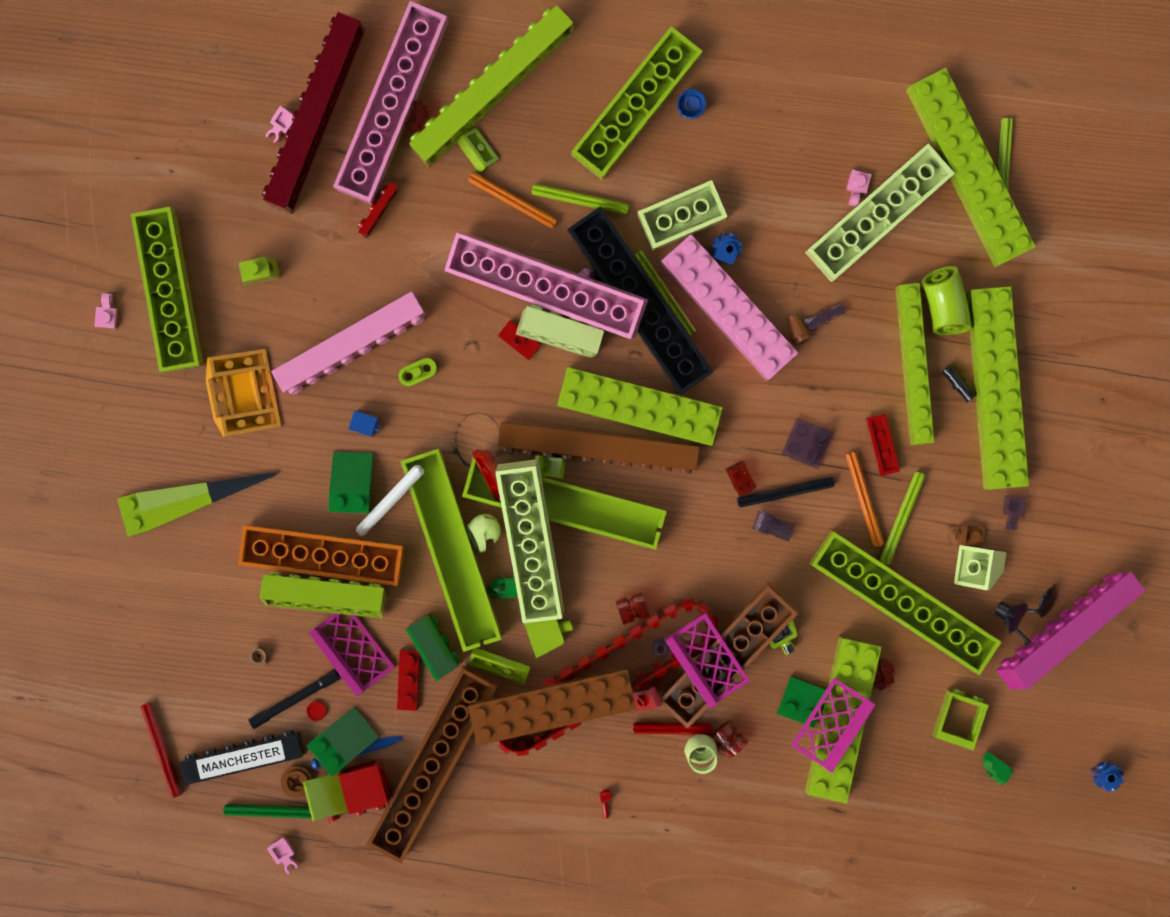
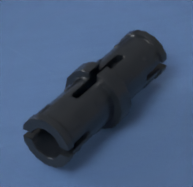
M949 365L941 372L952 384L953 390L956 389L966 403L977 395L965 382L966 379L962 378L952 365Z

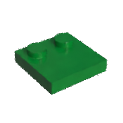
M790 676L776 713L805 724L826 689ZM817 711L814 717L819 716V711ZM817 719L810 722V727H815Z

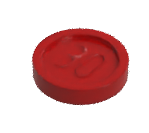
M319 701L311 702L306 709L307 717L312 721L322 720L326 715L325 705Z

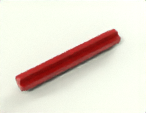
M633 723V733L710 735L711 724L693 723L687 729L682 723Z

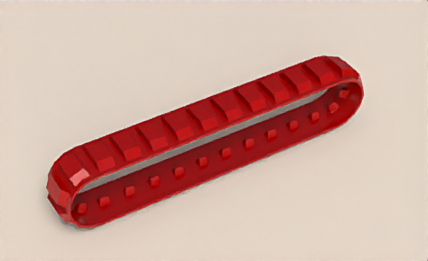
M693 597L681 599V603L676 606L671 603L663 608V614L657 616L654 613L646 618L647 623L643 626H640L638 623L628 629L630 633L626 636H623L621 633L611 639V645L606 646L604 643L594 649L595 654L591 657L586 654L577 659L578 664L574 667L569 664L562 668L559 676L555 677L552 674L543 680L544 685L542 686L557 683L564 678L568 680L573 679L574 672L583 667L588 670L591 668L590 663L599 657L605 660L609 657L607 654L609 651L616 647H619L620 650L625 648L626 641L633 637L640 639L643 637L641 632L651 626L657 629L660 627L659 622L668 616L672 619L677 617L676 612L682 608H685L687 612L692 611V606L699 607L697 612L701 615L707 612L710 621L716 629L719 628L717 615H711L712 607L703 600L699 603L694 602ZM701 636L703 640L696 645L693 643V646L703 648L706 636ZM709 637L707 646H710L716 638ZM692 648L691 658L701 654L702 651ZM671 654L672 659L662 665L659 662L654 664V670L645 675L642 673L637 674V680L630 683L631 688L634 689L638 686L642 689L651 683L649 679L656 676L659 679L668 673L666 669L671 666L677 668L681 664L675 655ZM535 684L534 686L530 687L529 689L536 688V687H538V686ZM582 722L551 729L550 732L543 736L537 734L533 736L534 741L526 745L525 741L518 742V745H513V740L506 739L499 741L498 747L507 754L513 752L517 756L529 755V751L533 748L536 751L547 745L548 739L552 738L555 741L565 734V729L570 728L573 730L580 726Z

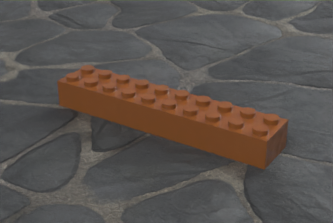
M463 665L366 844L367 846L402 864L473 733L468 710L469 703L492 698L498 687L497 683Z

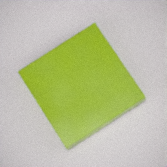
M340 772L332 777L327 775L303 782L312 821L348 812L338 778Z

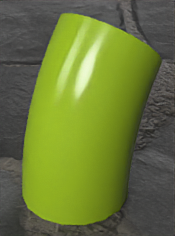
M945 266L927 274L922 279V285L929 304L933 332L938 335H957L970 331L972 325L969 305L958 268L955 266Z

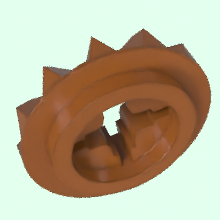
M290 767L282 774L281 788L289 797L301 798L306 795L304 785L298 784L293 789L294 781H292V778L296 779L299 775H301L300 782L302 784L305 781L312 780L311 773L305 767Z

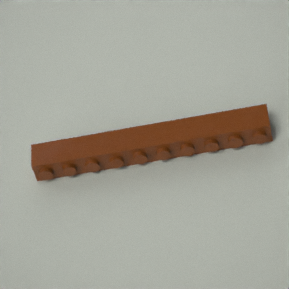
M500 423L498 447H502V451L514 452L515 448L522 449L523 454L533 455L534 451L542 452L541 456L553 457V453L561 454V458L572 460L573 456H581V461L593 462V458L601 459V463L612 464L614 460L621 461L620 465L632 467V463H638L640 468L652 469V465L660 466V470L671 472L672 468H680V473L691 474L692 470H697L699 453L698 446Z

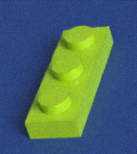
M477 648L473 649L468 664L525 684L530 670V666L523 663L515 662Z

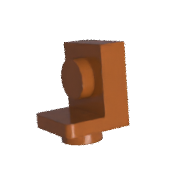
M959 525V529L956 530L955 540L958 541V545L983 547L985 527Z

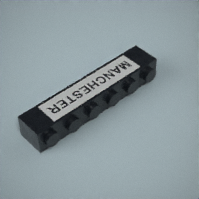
M287 730L277 737H274V734L263 736V740L256 742L255 739L243 741V745L236 746L235 743L223 746L224 749L216 751V748L205 750L204 754L197 755V753L187 754L185 759L180 761L184 783L189 785L302 758L305 752L300 731Z

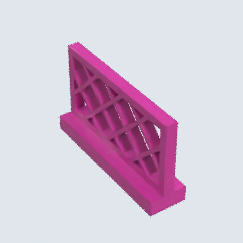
M334 613L308 634L357 697L395 667L356 616L350 615V625L338 623L340 614ZM337 617L336 623L331 622L333 619ZM353 620L356 622L358 626L352 625ZM327 624L336 625L334 637L325 636L321 628ZM338 626L350 627L348 639L336 637ZM352 627L360 628L363 631L362 641L350 639ZM365 635L369 641H364ZM327 638H329V639H334V640H333V645L331 644V642H330ZM336 639L348 641L346 653L337 652L335 649ZM350 641L361 643L360 655L348 653ZM364 643L372 644L375 647L374 656L362 655ZM377 651L382 657H376ZM340 654L346 655V656H345V661H344L343 658L340 656ZM348 655L360 657L358 669L350 668L347 665ZM362 657L374 658L372 670L360 669ZM376 659L385 660L389 666L383 672L374 671ZM352 670L358 671L357 677ZM360 671L371 672L370 682L363 686L359 681ZM374 673H379V675H377V676L373 679Z
M706 613L664 639L710 709L750 681ZM703 619L708 624L707 634L696 632L697 623ZM684 632L691 633L690 645L682 644L678 636ZM695 634L706 636L704 648L693 646ZM709 637L716 638L720 642L718 651L707 649ZM692 648L703 650L701 662L694 661L690 657ZM706 651L717 653L715 665L704 663ZM720 654L730 657L729 668L718 666ZM695 664H700V669ZM703 665L714 667L712 679L703 677ZM717 668L728 670L726 682L715 680ZM731 671L739 672L743 680L737 684L730 683ZM714 682L726 684L724 692L719 696H716L713 692Z
M834 678L791 746L832 773L876 704ZM835 683L843 688L844 697L833 699L831 689ZM846 690H847L848 692H850L851 694H853V695H848V696H847ZM828 694H829V695H830V699H829V700H825L826 697H827ZM856 696L863 701L859 708L850 710L847 698ZM845 699L848 710L836 713L833 701ZM831 702L834 713L822 716L821 705ZM817 711H819L820 716L814 717ZM856 711V713L854 714V716H853V718H852L851 712ZM848 713L850 718L849 724L839 727L837 715ZM834 716L837 727L825 730L823 718ZM820 719L823 730L811 733L810 722ZM808 727L809 733L803 734ZM846 728L841 735L840 729ZM838 730L839 740L828 744L826 732ZM824 733L826 745L814 747L812 735ZM810 736L812 747L803 749L797 743L801 737ZM835 745L830 752L829 746ZM827 747L828 757L825 762L817 758L815 749ZM813 750L814 755H812L808 751Z

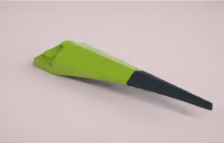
M277 473L139 492L117 498L127 535L130 537L155 529L276 476Z

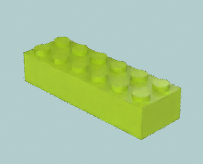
M269 572V575L263 574L259 598L265 606L384 619L387 595L384 588H381L379 584L371 583L369 586H362L360 582L349 581V584H344L337 579H329V582L321 581V578L309 577L308 580L301 579L299 575L291 574L289 577H281L280 573Z

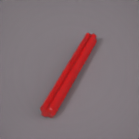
M152 703L143 704L140 708L169 793L172 798L182 795V790Z

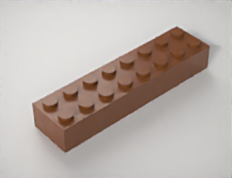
M768 582L719 635L744 671L798 614V609ZM715 639L710 646H707V649L718 651L720 643L718 639ZM703 651L695 658L694 661L701 662ZM706 651L704 663L715 665L717 653ZM720 654L718 666L729 668L730 657ZM695 664L700 669V664ZM703 665V677L712 679L714 667ZM717 668L715 680L726 682L728 670ZM685 670L660 695L662 706L687 729L709 707ZM731 671L729 682L732 683L740 673ZM714 682L713 692L716 696L722 694L726 684Z
M627 667L471 702L468 705L476 744L480 746L636 710Z

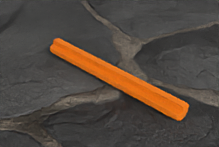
M475 172L470 174L468 178L470 183L551 229L556 225L557 219L481 175Z
M851 452L846 454V459L873 547H881L884 545V541L857 453Z

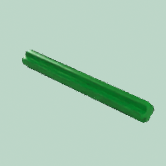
M226 804L223 808L224 816L312 819L309 807Z

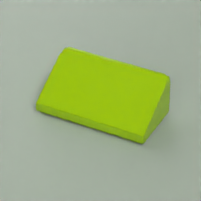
M477 128L463 134L458 139V145L479 173H482L499 161V158Z

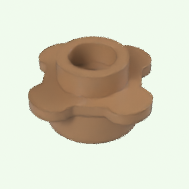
M258 644L252 646V652L248 656V661L258 664L259 667H264L267 664L266 660L270 656L271 651L268 648L263 649Z

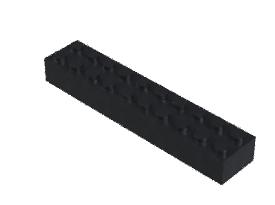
M601 206L567 229V232L602 283L648 299L637 334L679 396L714 373Z

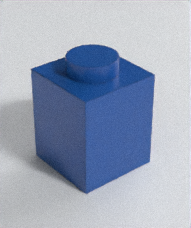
M354 410L348 430L374 437V434H378L381 423L378 422L379 418Z

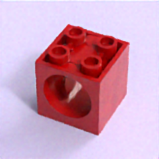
M382 758L344 768L338 775L349 815L354 813L355 816L365 814L366 810L374 808V811L381 810L386 807V804L389 803L392 797Z

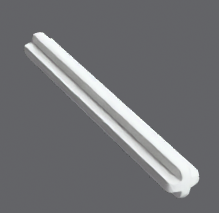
M415 465L356 527V532L360 536L366 535L423 475L424 470L420 465Z

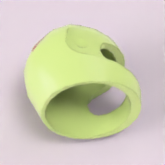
M479 514L466 526L472 543L479 553L486 551V541L488 539L496 543L501 536V524L496 517L490 514Z
M705 734L692 736L687 741L684 749L687 761L695 772L701 774L709 773L716 767L718 761L715 741ZM714 758L712 764L704 768L697 767L692 763L703 764Z

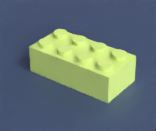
M712 180L642 209L637 213L652 251L727 219V214Z
M536 305L527 306L523 310L516 331L517 335L589 358L594 357L598 353L604 333L599 327L591 324H582L580 320L571 317L569 319L561 317L562 314L555 311H550V313L544 312L542 307Z

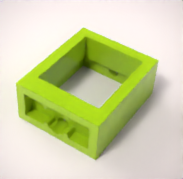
M955 688L953 692L947 690L932 735L935 738L974 751L989 705L983 702L984 698L972 695V698L964 696L965 692ZM952 698L978 706L967 738L942 730Z

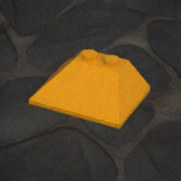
M266 349L207 358L206 385L213 419L223 437L281 427Z

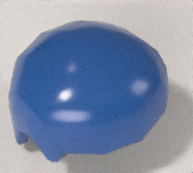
M688 89L683 91L678 97L677 109L682 117L693 120L700 118L705 113L707 100L701 91Z

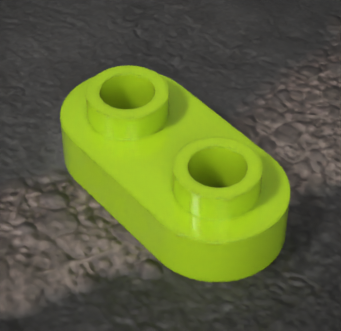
M421 359L402 368L398 375L399 381L405 386L416 385L433 377L437 372V365L432 359ZM425 365H430L431 370L429 372L424 371ZM407 373H411L413 375V378L411 380L406 379Z

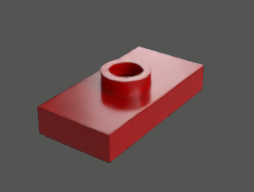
M509 320L498 334V337L527 360H530L541 344L535 340L517 335L518 326Z
M654 686L633 691L637 712L658 708L663 705Z

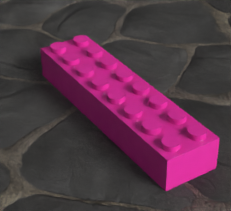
M1122 571L1116 574L1109 573L1103 577V582L1100 585H1095L1088 590V595L1074 601V606L1071 609L1068 608L1059 614V619L1045 625V630L1042 633L1039 632L1030 638V643L1016 649V654L1013 657L1004 659L996 671L1010 690L1029 689L1144 593V588L1133 573H1122Z

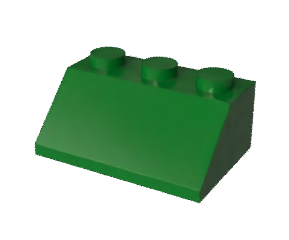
M429 613L410 624L405 630L435 681L456 669L460 665L458 663L460 658L455 650L451 651L447 635L445 633L441 634L438 628L440 623L435 616L432 617Z

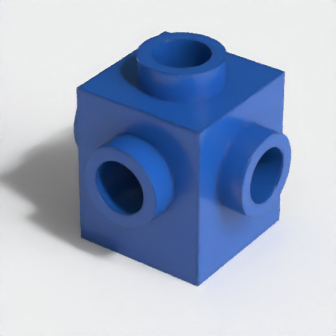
M727 232V235L720 233L714 239L712 245L714 249L711 255L733 265L736 257L738 258L741 255L743 249L742 242L738 240L739 236L731 232Z
M1103 761L1091 769L1094 775L1092 777L1094 783L1098 788H1102L1105 791H1114L1120 787V784L1124 783L1121 777L1124 774L1118 764L1115 765L1110 761Z

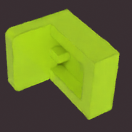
M536 455L535 459L539 460L541 476L563 479L566 459Z

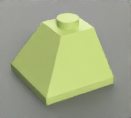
M960 545L954 584L990 591L1004 572L1007 552Z

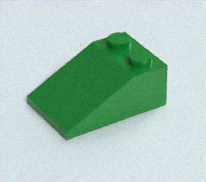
M333 452L328 512H371L373 453Z
M353 707L306 746L332 777L375 742L379 736L357 709Z

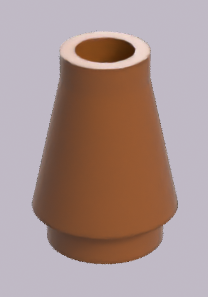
M799 314L787 318L792 341H795L796 345L803 344L811 339V333L800 319Z

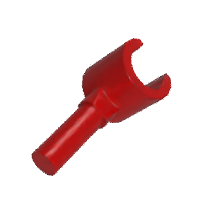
M609 789L601 791L599 794L603 806L604 819L609 818L607 802L612 800Z

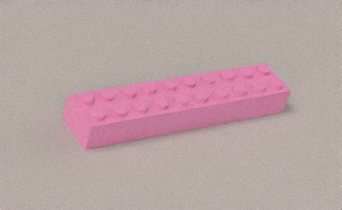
M409 1L333 187L337 191L371 205L375 202L449 23L447 16Z
M464 232L456 233L444 270L629 339L635 338L648 302L646 298Z

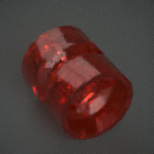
M642 592L631 595L630 599L624 597L615 600L623 625L634 622L635 618L640 620L650 616Z
M730 720L723 723L710 736L718 746L722 745V751L728 758L734 757L748 743L741 733H736L737 728Z

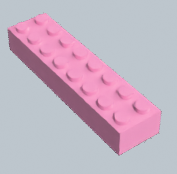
M691 234L660 262L666 271L766 381L772 378L798 354L793 346Z
M411 291L274 369L271 373L283 393L295 395L304 390V385H313L320 381V376L324 374L331 375L338 370L337 367L341 364L346 366L356 360L355 356L368 354L376 344L381 346L389 342L390 336L394 334L399 336L407 331L406 327L412 324L417 326L424 322V317L427 314L416 295Z

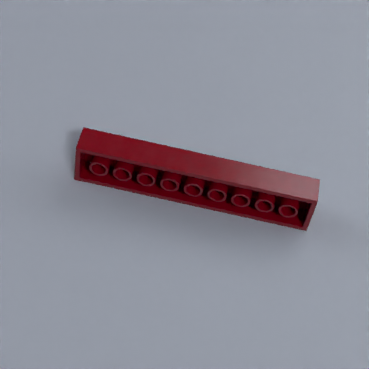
M337 12L336 17L333 16L330 21L329 28L331 30L329 35H325L322 41L323 50L321 54L316 56L314 65H316L315 70L308 76L307 84L309 85L306 92L303 91L300 96L299 102L301 105L299 110H295L293 114V125L285 134L284 140L286 142L284 147H281L278 151L277 159L279 160L276 167L273 166L269 175L271 178L270 183L265 185L262 192L263 200L267 204L290 214L293 213L365 32L360 20Z

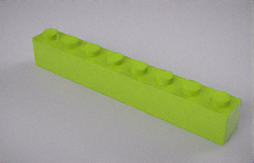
M920 283L898 285L895 289L910 445L934 443Z

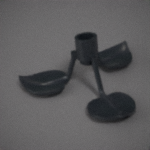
M1053 584L1044 593L1040 600L1039 608L1035 610L1028 609V605L1025 602L1011 606L1002 601L997 606L995 615L1006 620L1008 633L1016 631L1024 639L1025 645H1027L1031 641L1018 629L1021 620L1026 612L1039 614L1041 618L1045 617L1055 603L1056 585Z

